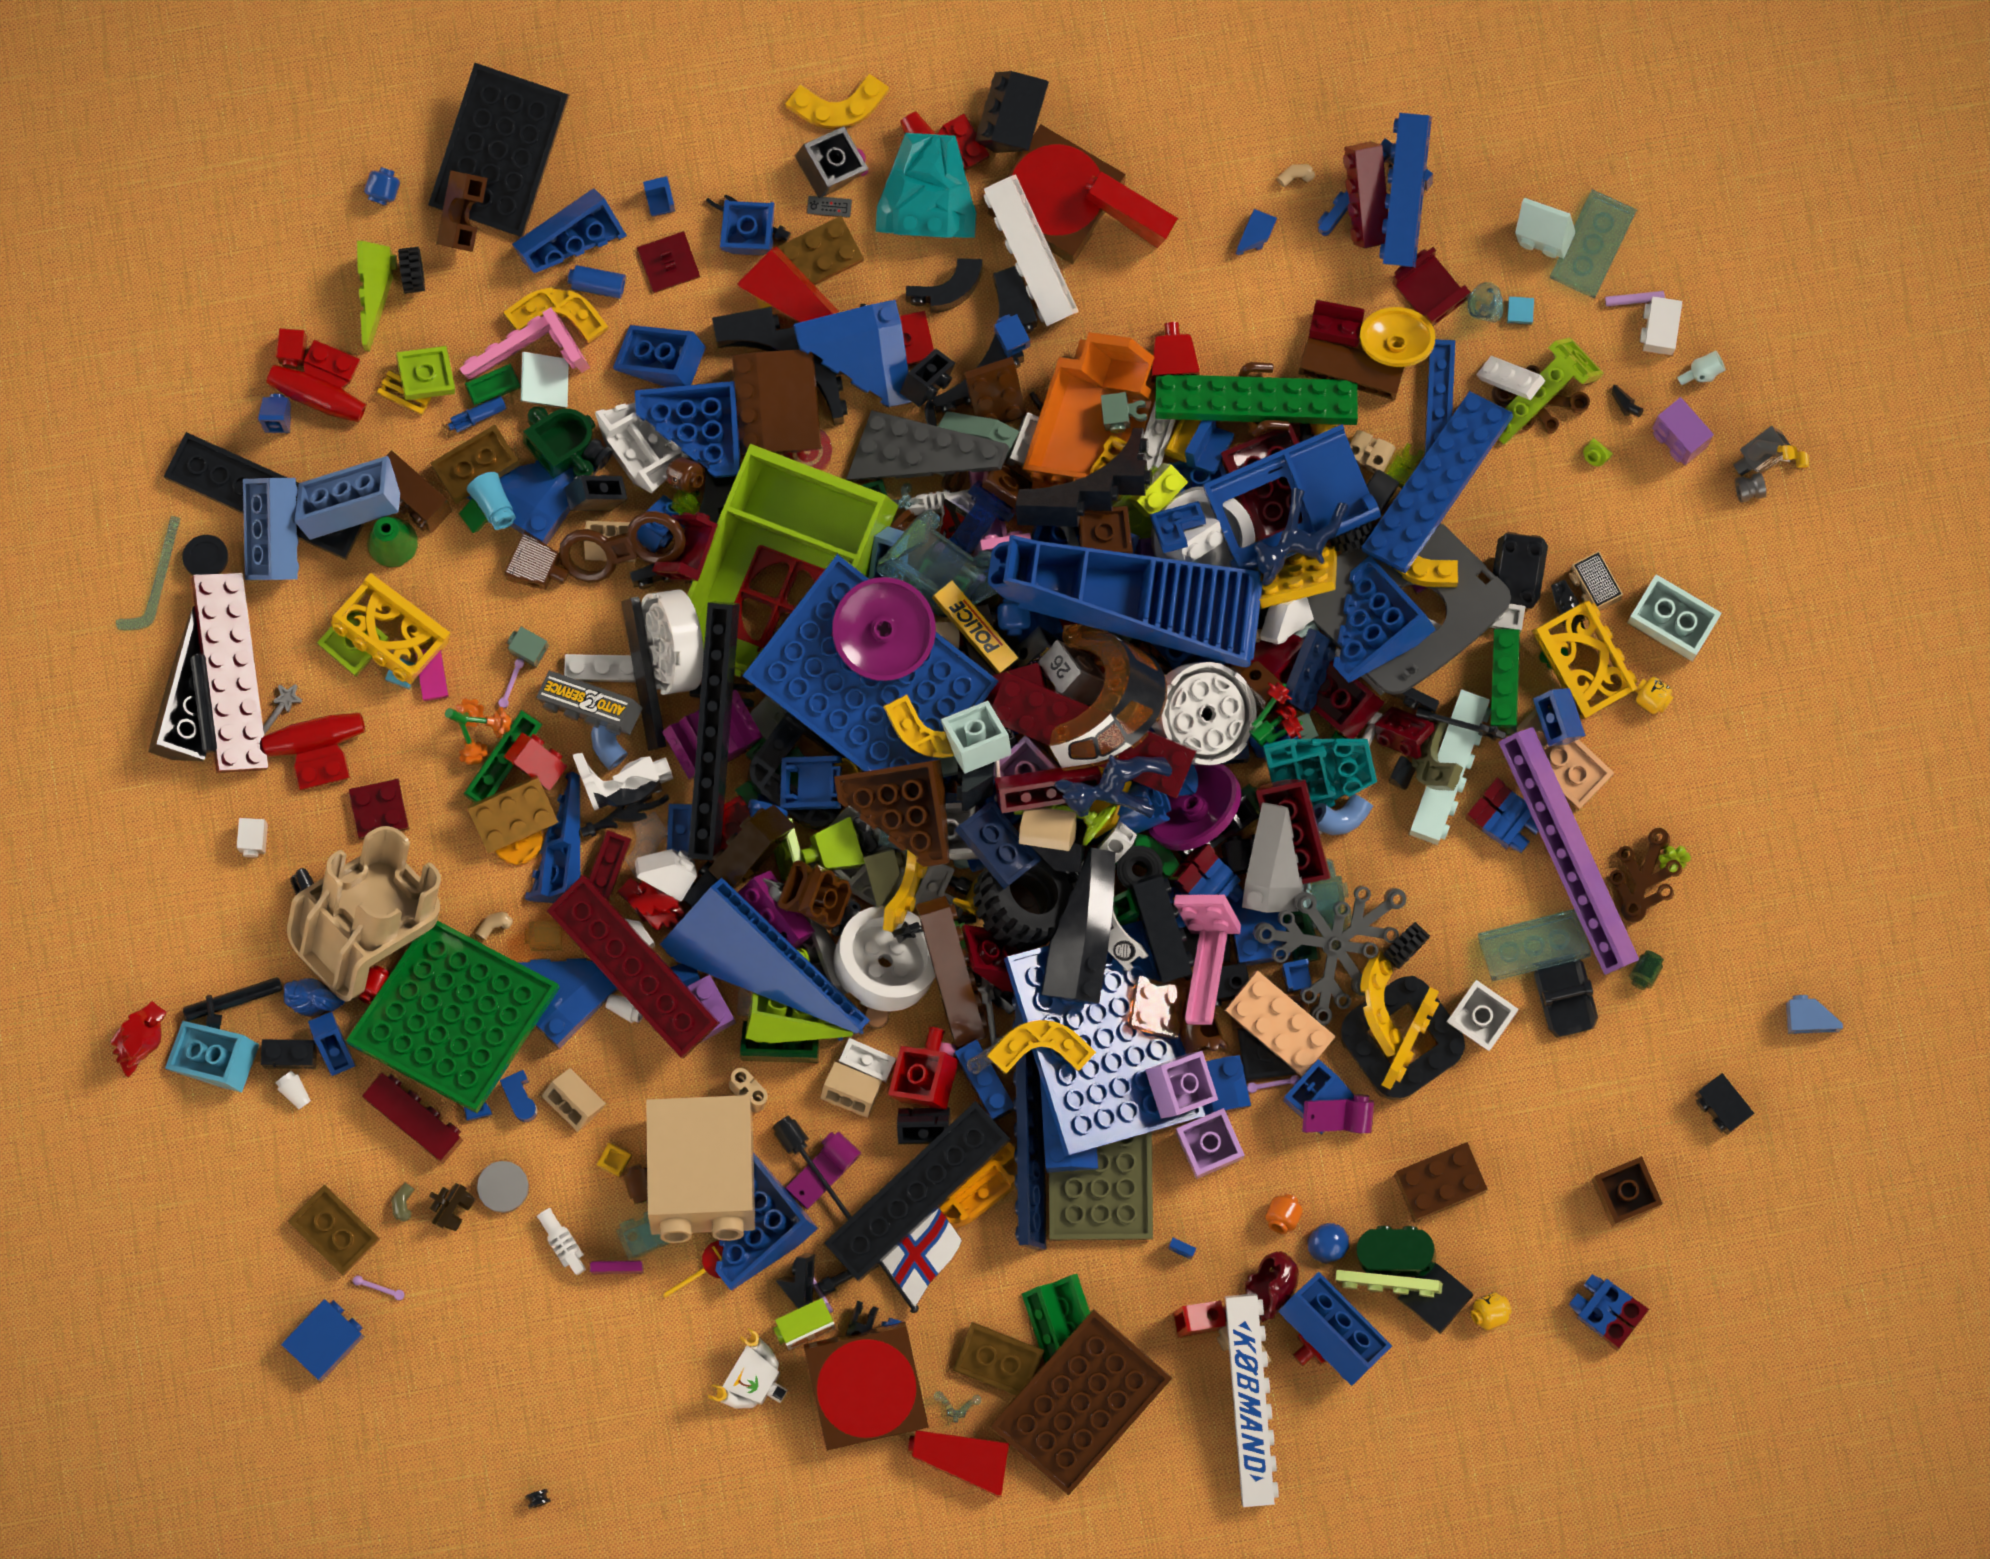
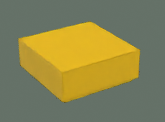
M608 1143L597 1166L620 1178L632 1154Z

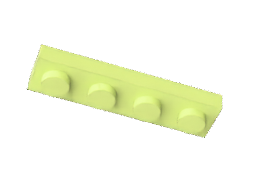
M1337 1270L1335 1279L1338 1283L1342 1284V1288L1357 1289V1286L1360 1285L1368 1286L1367 1290L1383 1292V1288L1393 1289L1395 1294L1408 1295L1409 1291H1417L1419 1296L1431 1298L1434 1297L1435 1293L1442 1294L1443 1285L1439 1280Z

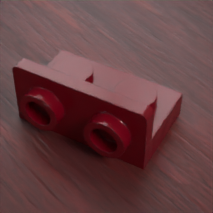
M1316 300L1308 338L1358 347L1365 310L1363 308Z
M1391 707L1374 724L1378 744L1415 759L1421 756L1420 745L1435 731L1434 723L1395 707Z

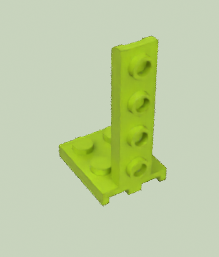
M1571 337L1556 340L1548 347L1554 353L1555 359L1540 373L1545 382L1533 398L1529 400L1518 395L1505 408L1513 413V418L1498 438L1503 445L1508 443L1573 377L1578 382L1586 384L1597 381L1604 374Z

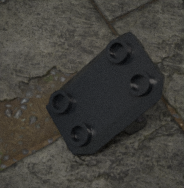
M1507 532L1497 541L1493 574L1510 590V604L1522 605L1525 608L1532 609L1540 599L1548 545L1541 536Z
M1569 955L1537 964L1534 977L1548 1029L1552 1034L1559 1038L1594 1029L1598 1014L1592 996V984L1587 978L1583 961L1574 955Z

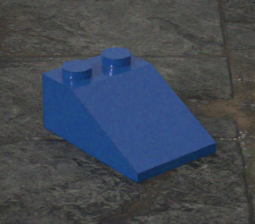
M630 325L613 369L664 387L687 386L692 384L706 347L693 331Z
M1243 896L1236 903L1231 902L1227 898L1241 924L1240 934H1232L1237 964L1246 962V966L1275 962L1271 956L1273 948L1282 946L1286 942L1273 940L1268 944L1260 943L1254 938L1253 930L1258 923L1266 922L1272 925L1275 930L1286 931L1285 926L1278 922L1280 912L1266 913L1242 908ZM1268 929L1262 932L1263 938L1269 936L1270 932ZM1279 950L1276 953L1277 959L1282 958L1284 955L1283 950Z

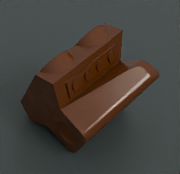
M795 861L779 898L778 906L783 910L802 913L826 929L831 930L840 925L852 890L849 882L835 876L833 871L824 869L818 864L812 869L802 861Z

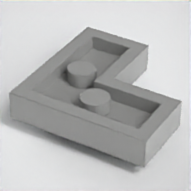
M945 864L927 866L926 875L923 879L921 878L915 895V908L916 904L946 896L949 905L953 904V899L956 897L945 893V890L955 869ZM954 903L957 916L960 918L963 910Z

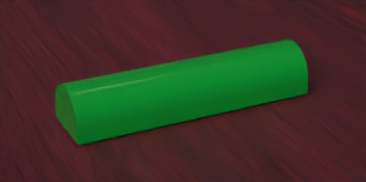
M521 710L511 724L510 731L504 734L464 792V795L474 803L494 795L514 766L504 758L505 754L521 733L529 737L532 734L536 735L542 724Z

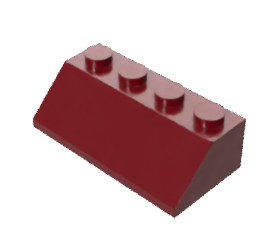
M1285 779L1261 785L1256 790L1260 810L1263 802L1288 807L1294 836L1292 840L1295 854L1298 857L1297 866L1302 884L1330 879L1331 875L1306 779Z

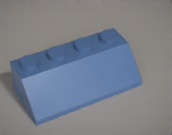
M389 457L378 458L299 483L295 523L309 539H314L398 513L400 491Z
M296 478L243 479L245 580L298 579L297 547L299 541L297 537V524L295 523Z

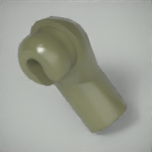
M406 1182L403 1183L391 1200L393 1216L396 1219H400L401 1222H406L411 1217V1211L407 1209L406 1201L415 1190Z

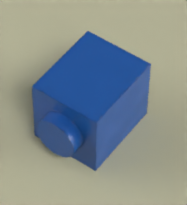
M1017 314L1013 316L1005 315L997 320V324L994 325V332L1007 358L1030 347V339Z

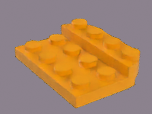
M1010 1142L939 1207L954 1229L971 1223L1016 1188L1015 1176L1018 1174L1014 1158L1015 1148Z

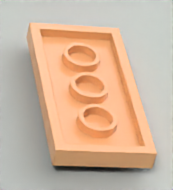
M1535 708L1517 727V732L1534 727L1565 798L1579 811L1614 775V772L1579 739L1567 745L1548 746Z
M1259 971L1254 972L1224 1009L1228 1015L1301 1076L1310 1069L1336 1037Z

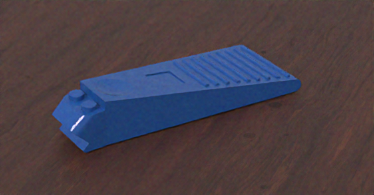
M1011 535L1009 541L997 544L992 550L988 584L1003 598L1017 602L1018 608L1240 667H1249L1251 660L1254 659L1260 610L1259 599L1261 598L1263 586L1261 572L1041 542Z

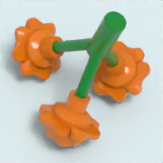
M464 698L462 699V704L456 705L457 711L448 708L445 711V716L459 723L466 740L464 742V749L459 751L460 762H466L469 765L480 764L485 756L488 755L486 751L487 745L481 744V742L475 743L470 738L466 727H477L479 723H484L485 726L492 727L496 738H500L501 735L510 731L511 718L510 715L506 714L503 707H499L493 717L486 716L484 718V706L478 705V699L469 700Z

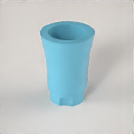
M487 472L472 480L467 486V492L476 501L494 529H505L512 525L516 516L503 490L498 473Z

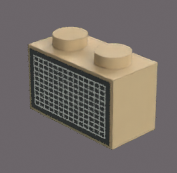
M1599 551L1572 564L1569 577L1575 587L1579 586L1583 595L1581 598L1583 602L1589 600L1591 604L1595 603L1600 611L1621 600L1623 593Z

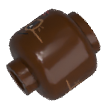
M679 457L667 467L666 475L669 485L681 492L693 493L703 484L704 470L699 463L693 460Z

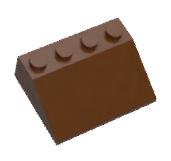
M784 350L732 355L740 454L745 456L750 444L776 454L822 449L814 353L809 352V354H806L801 350Z

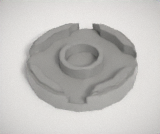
M499 1161L491 1163L482 1171L478 1178L477 1191L479 1198L486 1207L494 1212L507 1213L516 1210L523 1204L528 1196L529 1183L526 1174L519 1166L512 1162Z

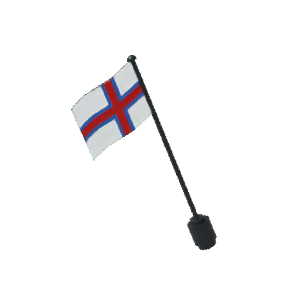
M789 1115L781 1119L772 1127L775 1130L774 1135L788 1154L793 1152L795 1155L800 1153L847 1220H849L852 1216L805 1152V1149L808 1147L806 1142L809 1140L797 1121L795 1119L792 1120ZM940 1208L879 1264L911 1308V1313L918 1312L919 1306L917 1304L929 1284L952 1260L962 1242L961 1237Z

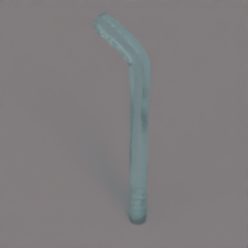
M170 517L145 614L138 618L116 620L118 630H139L150 626L154 622L180 522L179 517Z

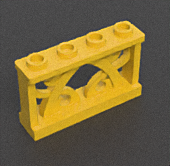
M372 573L364 579L362 585L343 606L334 613L331 622L333 630L338 635L346 636L358 650L366 651L378 665L386 666L398 680L406 681L410 685L439 651L443 650L449 643L450 638L448 630ZM366 593L371 596L367 607L357 605ZM383 606L390 610L388 614H381ZM359 611L365 613L366 617L361 615L355 616L353 620H358L360 625L354 626L347 620L349 613ZM399 617L403 620L401 625L403 641L379 640L375 627V618L388 621ZM410 626L416 630L415 633L411 632L413 638L407 633V628ZM429 641L434 643L423 655L419 646ZM413 649L417 655V662L412 666H408L399 658L406 656L410 660L411 653L409 650Z
M1589 600L1531 630L1563 689L1570 688L1580 719L1591 716L1609 704L1637 690L1635 685L1637 679L1630 669H1626L1623 663L1625 657L1618 647H1614L1611 641L1613 636L1610 629L1606 625H1602L1599 619L1601 614L1595 603L1591 604ZM1576 615L1585 616L1589 621V627L1583 629L1581 622H1579L1576 627L1577 633H1573L1571 628L1573 618ZM1565 620L1567 633L1551 635L1548 629ZM1595 632L1598 639L1591 637V635ZM1566 642L1570 643L1571 649L1568 656L1561 654L1562 647L1568 649ZM1575 642L1588 645L1599 651V662L1595 676L1585 670L1570 671L1568 665L1574 660L1576 655ZM1609 659L1614 667H1608ZM1616 674L1621 680L1620 688L1613 692L1606 690L1601 685L1602 681L1607 684H1614L1611 682L1610 676ZM1580 675L1585 676L1591 681V683L1589 685V683L1586 680H1584L1585 684L1583 686H1580L1577 683V678ZM1597 690L1607 696V698L1591 707L1587 702Z

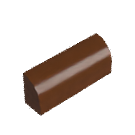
M1308 338L1298 374L1315 379L1346 380L1357 383V390L1395 400L1404 367H1392L1381 364L1360 349Z

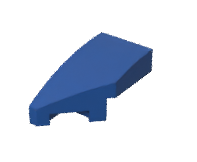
M1254 209L1236 254L1242 255L1244 251L1254 248L1256 250L1263 249L1264 243L1268 242L1277 218Z

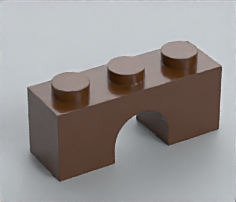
M450 171L436 242L437 245L473 252L478 227H473L470 224L469 212L474 203H483L488 178Z

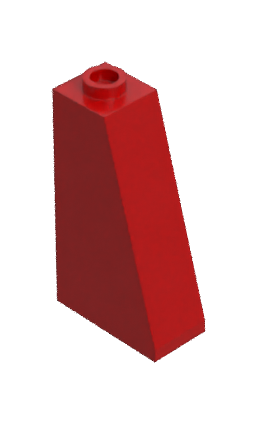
M1102 171L1097 177L1092 175L1085 186V189L1089 190L1085 196L1086 199L1156 248L1167 239L1178 220L1173 214Z
M777 246L771 249L737 283L740 288L799 322L839 312Z
M916 1430L915 1436H910L908 1451L913 1452L912 1458L994 1496L1002 1497L1009 1443Z

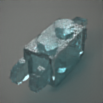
M1326 859L1331 878L1313 882L1310 892L1316 898L1317 910L1332 930L1335 914L1333 906L1337 901L1345 902V898H1348L1349 895L1347 882L1342 883V877L1336 876L1333 861ZM1344 904L1338 907L1339 913H1343L1345 911ZM1351 909L1350 913L1345 916L1343 931L1348 928V923H1351ZM1338 940L1332 942L1331 946L1333 949L1339 946Z

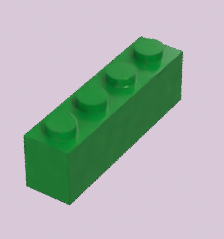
M1494 629L1491 726H1497L1498 730L1507 733L1506 735L1517 733L1520 629Z

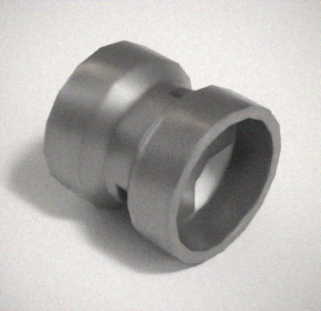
M1761 473L1753 474L1751 479L1744 476L1735 479L1736 492L1741 503L1749 501L1750 498H1753V495L1757 499L1766 497L1765 481Z

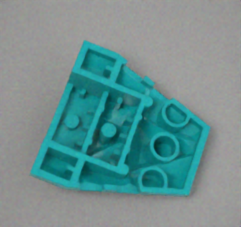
M905 133L877 205L876 232L912 236L975 238L977 212L975 205H973L969 182H967L964 164L955 135Z
M1285 739L1263 745L1271 783L1285 779H1306L1313 807L1319 803H1324L1331 808L1335 805L1334 800L1345 794L1351 797L1377 782L1368 739Z

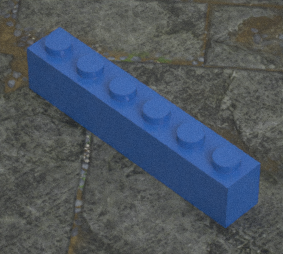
M1399 113V118L1394 120L1393 133H1397L1396 143H1392L1391 158H1394V166L1389 168L1388 183L1391 184V193H1387L1385 199V208L1389 209L1388 219L1384 218L1382 233L1386 234L1385 244L1380 246L1379 254L1380 259H1383V264L1416 268L1432 117L1429 115Z

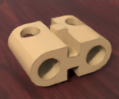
M1356 430L1350 442L1358 466L1360 468L1363 466L1372 473H1375L1377 470L1384 472L1396 449L1391 443L1380 438L1375 439L1373 435L1361 430Z
M735 1069L731 1074L729 1088L736 1096L750 1095L752 1112L762 1111L768 1097L766 1090L756 1079L754 1080V1077L746 1069Z

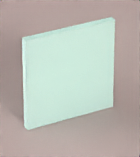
M522 352L521 401L567 408L569 364L565 358Z

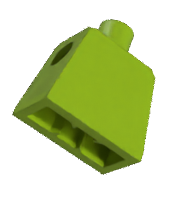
M851 817L810 837L812 847L801 850L804 863L810 864L817 861L818 865L831 871L858 868L865 864Z

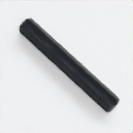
M196 654L191 657V667L202 751L204 753H213L217 750L206 657L204 654Z
M278 977L213 997L214 1013L283 990L281 981ZM206 1000L183 1007V1014L187 1021L208 1015Z

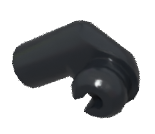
M851 901L847 905L840 925L831 929L832 934L836 936L841 935L846 924L861 910L857 902Z

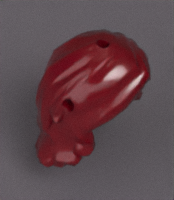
M1276 1251L1266 1255L1259 1265L1258 1272L1248 1276V1281L1245 1282L1246 1294H1257L1258 1300H1263L1264 1315H1259V1321L1264 1322L1268 1319H1274L1275 1314L1294 1295L1298 1286L1299 1269L1297 1264L1285 1252Z

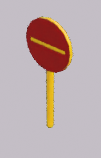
M720 1240L710 1243L705 1248L702 1255L704 1268L663 1293L664 1298L706 1272L714 1278L721 1279L715 1271L717 1261H722L723 1247L719 1245Z

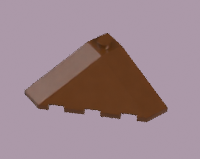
M940 759L834 776L838 802L846 808L851 806L861 814L859 818L873 829L880 828L889 835L888 840L902 851L907 849L918 857L916 861L919 864L927 867L950 863L945 785Z

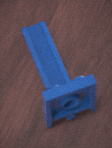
M1384 138L1380 144L1383 148L1384 163L1388 162V167L1393 168L1394 158H1391L1392 143ZM1426 169L1424 190L1427 191L1433 184V173ZM1347 190L1345 193L1341 191L1333 201L1335 206L1330 213L1325 211L1317 223L1320 225L1318 232L1323 236H1328L1348 211V204L1350 202Z

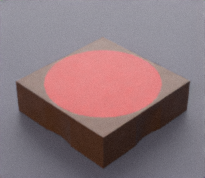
M1040 124L1033 135L1029 151L1021 153L1006 178L1016 174L1051 252L1074 264L1092 236L1096 223L1106 213L1085 198L1089 191L1085 189V186L1092 175L1097 177L1101 171L1124 185L1126 174ZM988 207V214L995 218L996 215L993 208Z
M906 1322L869 1329L854 1336H838L804 1344L827 1451L929 1428Z

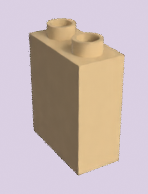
M750 1095L646 1100L648 1219L651 1235L660 1234L661 1240L665 1242L682 1243L690 1240L692 1233L712 1232V1236L715 1239L732 1241L742 1238L744 1231L755 1230L753 1115Z

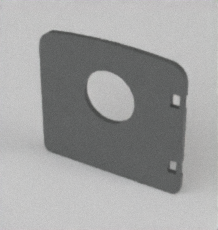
M1441 523L1418 556L1430 560H1458V586L1428 587L1435 591L1445 603L1447 614L1442 626L1416 647L1365 674L1385 693L1393 695L1402 694L1429 677L1473 643L1509 608L1511 595L1507 586L1488 570L1486 565ZM1361 545V549L1357 550V548H1354L1352 552L1346 550L1345 553L1337 556L1336 590L1307 597L1314 618L1312 622L1340 650L1341 645L1337 642L1340 626L1345 625L1347 614L1343 612L1346 594H1351L1353 583L1349 581L1350 572L1370 556L1362 551L1363 545ZM1372 557L1400 588L1416 585L1403 579L1402 575L1393 567L1390 568L1389 565ZM1481 572L1491 580L1486 585L1477 577Z

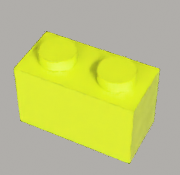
M1162 463L1152 474V485L1147 486L1146 495H1132L1129 500L1145 517L1150 518V514L1160 512L1188 481L1171 464Z

